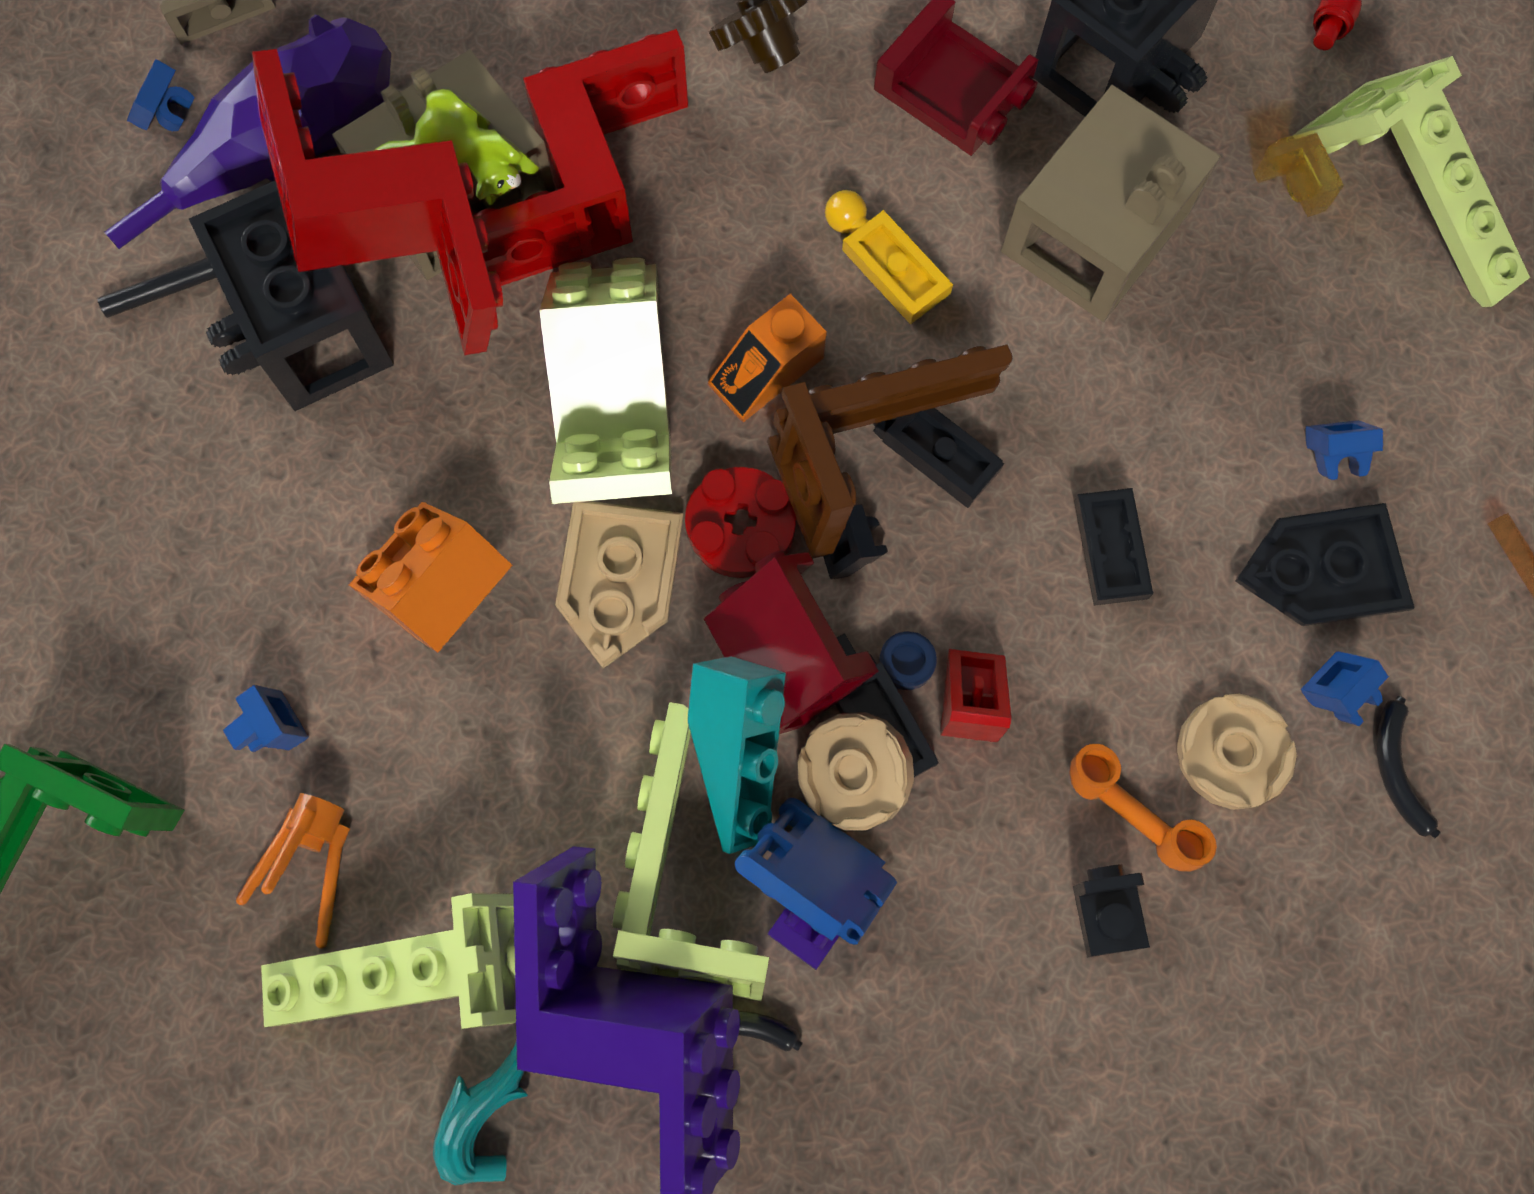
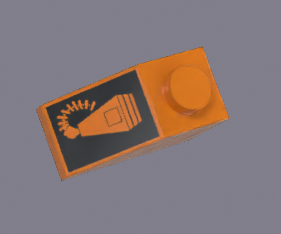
M790 293L747 327L709 379L708 385L742 422H745L780 394L783 387L790 386L824 358L827 331Z

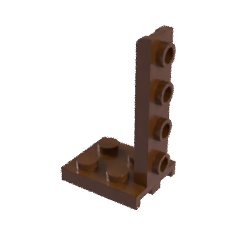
M1008 344L986 349L984 346L973 347L964 351L958 357L939 362L935 359H925L913 364L907 370L887 375L884 372H873L863 376L855 383L835 388L832 385H821L808 391L805 382L782 388L781 394L787 408L776 410L773 422L776 430H779V434L768 437L767 443L812 559L834 553L852 509L856 504V491L853 481L847 472L841 473L834 456L836 445L833 434L993 393L1000 383L1001 372L1009 367L1013 359Z

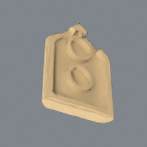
M593 501L573 502L555 606L603 669L668 622L684 513Z

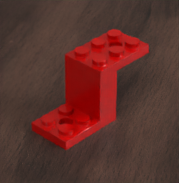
M677 29L662 34H650L637 42L612 50H600L592 53L587 58L559 67H546L537 74L523 78L535 130L545 143L552 177L557 190L537 192L522 202L500 209H485L473 216H481L484 221L488 238V252L483 253L487 272H497L501 286L557 268L562 264L571 263L633 242L625 188L604 134L688 107L685 52Z
M277 49L252 51L259 118L298 272L437 251L464 356L487 352L491 331L498 329L496 308L503 306V293L497 272H487L483 253L488 252L485 224L481 216H472L468 199L474 196L471 172L467 162L458 163L452 140L315 158L309 128L302 127L298 110H302L295 73H283Z

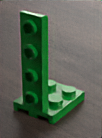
M4 744L0 751V770L6 773L5 776L0 778V894L47 805L61 810H68L71 805L88 814L84 821L87 825L113 836H121L123 830L147 837L150 831H173L185 810L67 751L60 750L59 754L55 756L43 748L30 747L28 752H25L11 744Z

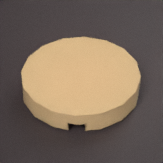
M1240 693L1215 697L1195 708L1181 726L1177 744L1180 769L1192 789L1210 803L1233 810L1254 808L1278 796L1293 777L1297 753L1294 741L1291 742L1290 734L1286 730L1288 725L1281 714L1263 700Z
M866 712L842 713L819 723L809 734L811 736L807 740L806 746L801 749L797 762L798 779L808 806L818 816L823 815L828 821L834 823L831 825L843 830H868L892 819L907 803L914 782L913 757L903 736L888 721Z

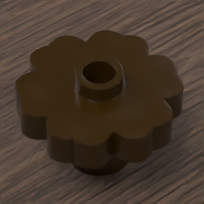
M739 0L736 2L739 11L713 26L709 34L718 51L725 50L743 41L753 63H760L764 73H769L800 55L796 45L799 37L788 15L794 13L808 2L807 0Z

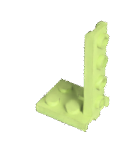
M1453 56L1366 82L1292 135L1297 148L1302 154L1323 149L1325 154H1329L1343 148L1354 140L1357 141L1359 146L1368 144L1386 134L1391 128L1471 296L1482 307H1492L1530 278L1442 89L1462 76Z
M669 702L666 720L656 719L652 730L649 754L658 755L654 776L644 775L641 782L637 809L646 811L642 834L632 832L628 843L625 868L634 869L630 892L619 891L612 927L622 930H618L613 957L617 958L616 965L621 970L733 985V996L762 1001L769 957L757 955V946L735 940H722L720 948L695 944L696 936L694 934L674 929H660L658 937L651 936L691 737L687 721L689 709L683 704Z
M470 893L451 897L454 930L261 965L264 1027L308 1022L459 997L461 1029L516 1023L513 894Z

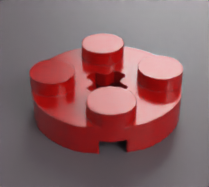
M732 467L725 470L715 469L704 476L702 483L694 490L688 501L685 512L686 535L694 552L709 569L728 577L747 578L752 577L756 573L754 569L755 564L767 555L781 550L786 554L788 553L795 536L796 515L783 482L774 479L768 473L749 467ZM738 510L748 511L749 518L757 521L755 527H746L743 535L734 534L732 524L725 522L728 515H735Z

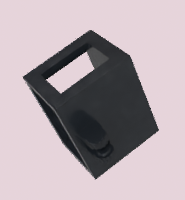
M1051 0L1035 55L1039 61L1034 79L1086 117L1097 101L1055 71L1058 60L1081 37L1115 63L1105 92L1113 85L1138 102L1146 96L1158 106H1162L1164 110H1168L1169 113H1178L1188 103L1187 93L1184 92V89L1188 90V92H1198L1207 82V72L1203 70L1199 63H1195V60L1188 56L1186 52L1201 38L1218 0Z
M275 180L189 218L233 311V314L211 324L207 328L208 331H206L207 337L211 345H214V347L218 346L219 348L246 339L245 342L235 346L234 349H229V351L224 352L220 356L219 362L224 373H227V375H239L242 372L245 373L246 370L261 366L292 409L297 411L394 366L344 265L298 272ZM348 329L365 359L305 386L286 357Z

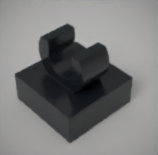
M862 504L853 507L834 553L823 556L830 579L849 577L888 552L886 545L875 546L871 531L880 524L877 518L865 515Z

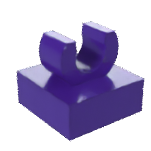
M787 908L784 909L767 934L814 970H817L839 938L836 935L833 941H831L826 936L815 931L808 923Z

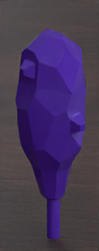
M315 14L308 19L309 34L277 48L283 73H295L302 110H298L302 127L309 128L316 157L337 147L332 135L333 133L384 102L381 92L390 85L391 52L374 28L344 17L328 22ZM253 61L211 99L195 132L160 180L161 191L104 231L118 249L176 208L183 210L201 202L251 187L266 178L270 181L275 180L259 118Z

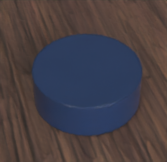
M904 631L894 634L884 643L879 655V663L883 664L897 689L914 690L922 687L930 680L936 668L937 656L933 645L926 637L916 632Z

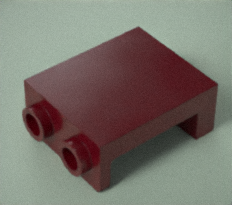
M931 0L877 60L874 90L972 156L983 142L992 145L1006 126L1008 118L1005 116L1014 106L1021 110L1029 102L1038 85V82L1033 80L1039 59L1029 54L1018 66L952 22L956 3L954 0Z
M781 550L767 555L755 564L754 569L756 573L749 580L735 584L725 590L719 596L721 604L703 618L724 658L732 656L786 672L783 694L785 707L781 716L779 734L806 726L879 672L868 651L846 656L801 576L805 570L814 564V560L809 552L786 555Z

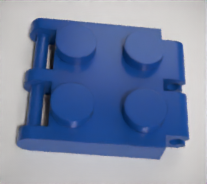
M788 798L779 808L780 817L775 823L764 825L758 833L759 842L752 850H744L735 860V868L739 874L760 888L764 894L785 906L818 933L826 936L831 941L838 935L846 942L857 945L896 886L897 881L882 868L885 864L884 860L836 826L831 825L832 823L821 815L818 816L800 800ZM788 824L793 827L789 833L784 830ZM767 850L772 853L768 860L762 857Z

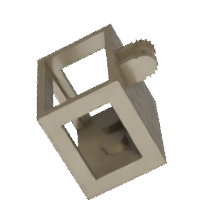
M471 49L431 74H428L422 67L412 72L413 85L401 92L396 90L393 85L381 92L384 99L382 104L332 134L342 155L374 151L375 148L388 141L412 140L415 136L416 123L426 110V96L432 91L450 89L465 103L471 104L491 122L488 130L495 129L502 136H505L539 167L535 174H527L519 170L518 172L521 177L520 185L497 197L491 206L487 203L486 198L480 200L476 196L478 183L471 172L474 196L468 199L472 216L485 209H500L522 202L537 192L555 191L544 141ZM437 251L408 255L427 281L442 272Z
M1111 85L1017 199L1001 252L1096 318L1105 322L1190 214L1221 156L1120 89ZM1044 231L1104 271L1097 289L1032 246Z

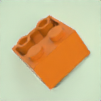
M421 502L418 507L409 509L398 519L394 526L395 533L380 550L372 551L360 562L356 571L357 576L350 582L349 586L413 637L438 653L513 565L468 522L425 502Z

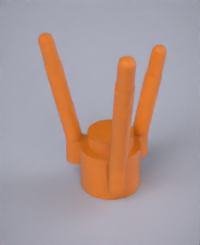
M300 793L294 808L289 809L281 829L237 895L236 903L238 905H245L267 873L268 875L262 884L261 891L264 894H271L280 877L284 874L298 846L320 853L323 844H329L315 941L317 948H325L328 943L342 847L350 831V828L339 824L344 809L321 798Z

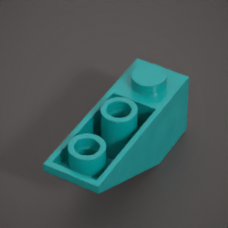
M732 656L693 663L687 720L723 852L728 854L755 846L759 842V831L765 824L772 822L771 802L774 775L778 767L777 748L780 721L785 707L783 694L786 672Z

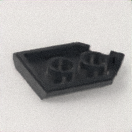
M1386 503L1278 518L1235 580V582L1301 626L1404 612L1415 608Z

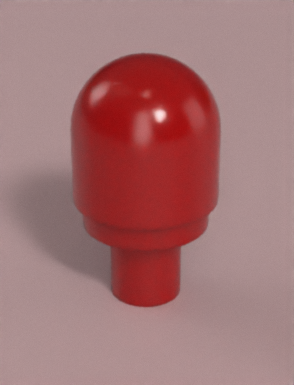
M1362 0L1320 1L1313 17V26L1316 31L1313 44L1317 49L1323 51L1330 50L1336 40L1344 38L1353 29L1361 11Z

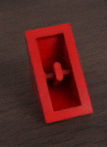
M949 649L940 736L998 742L1010 728L1012 719L1005 655Z

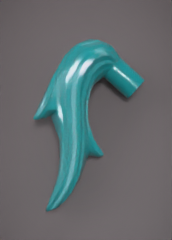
M515 1043L510 1054L499 1068L486 1080L467 1088L461 1076H458L450 1098L441 1116L433 1143V1158L440 1178L455 1186L472 1182L505 1181L507 1171L506 1156H475L474 1144L479 1130L498 1108L510 1101L528 1096L527 1092L519 1087L524 1071L517 1070V1043Z

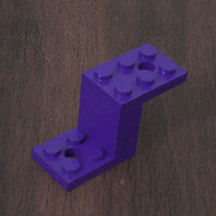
M573 846L513 881L517 1070L659 1093L660 1194H712L716 1184L726 1171L734 1168L740 1150V1134L738 1130L733 1129V1108L737 1102L740 1090V1075L737 1070L733 1069V1047L738 1039L740 1029L739 1012L737 1009H733V985L598 967L597 963L602 952V936L600 931L597 930L596 903L600 897L602 882L601 875L596 870V849Z

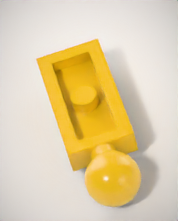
M850 190L836 192L827 201L825 217L830 227L835 231L851 233L843 240L842 251L910 325L951 294L953 284L884 210L871 220H868L866 218V204L859 194Z

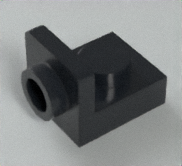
M1122 864L1087 870L1089 881L1073 886L1087 958L1150 948L1137 887L1145 885L1142 872L1124 875Z

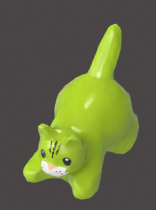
M450 89L432 91L426 96V110L416 123L414 139L388 141L375 148V150L452 140L458 163L467 162L470 171L477 180L476 196L480 200L486 198L490 206L494 204L497 197L520 185L521 177L518 172L519 170L527 174H535L539 169L537 164L505 136H502L495 129L488 130L491 122L469 103H465Z

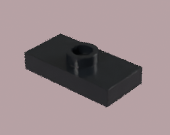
M1133 488L1078 494L1074 504L1093 605L1149 599L1153 595V589Z

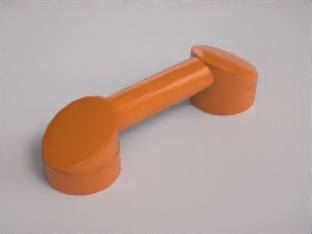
M1089 744L1074 756L1070 764L1069 774L1075 791L1083 798L1089 800L1099 798L1155 843L1158 857L1169 868L1191 872L1200 869L1213 859L1217 848L1216 839L1212 831L1205 824L1196 820H1184L1172 828L1116 783L1121 774V764L1117 755L1110 748L1101 744Z

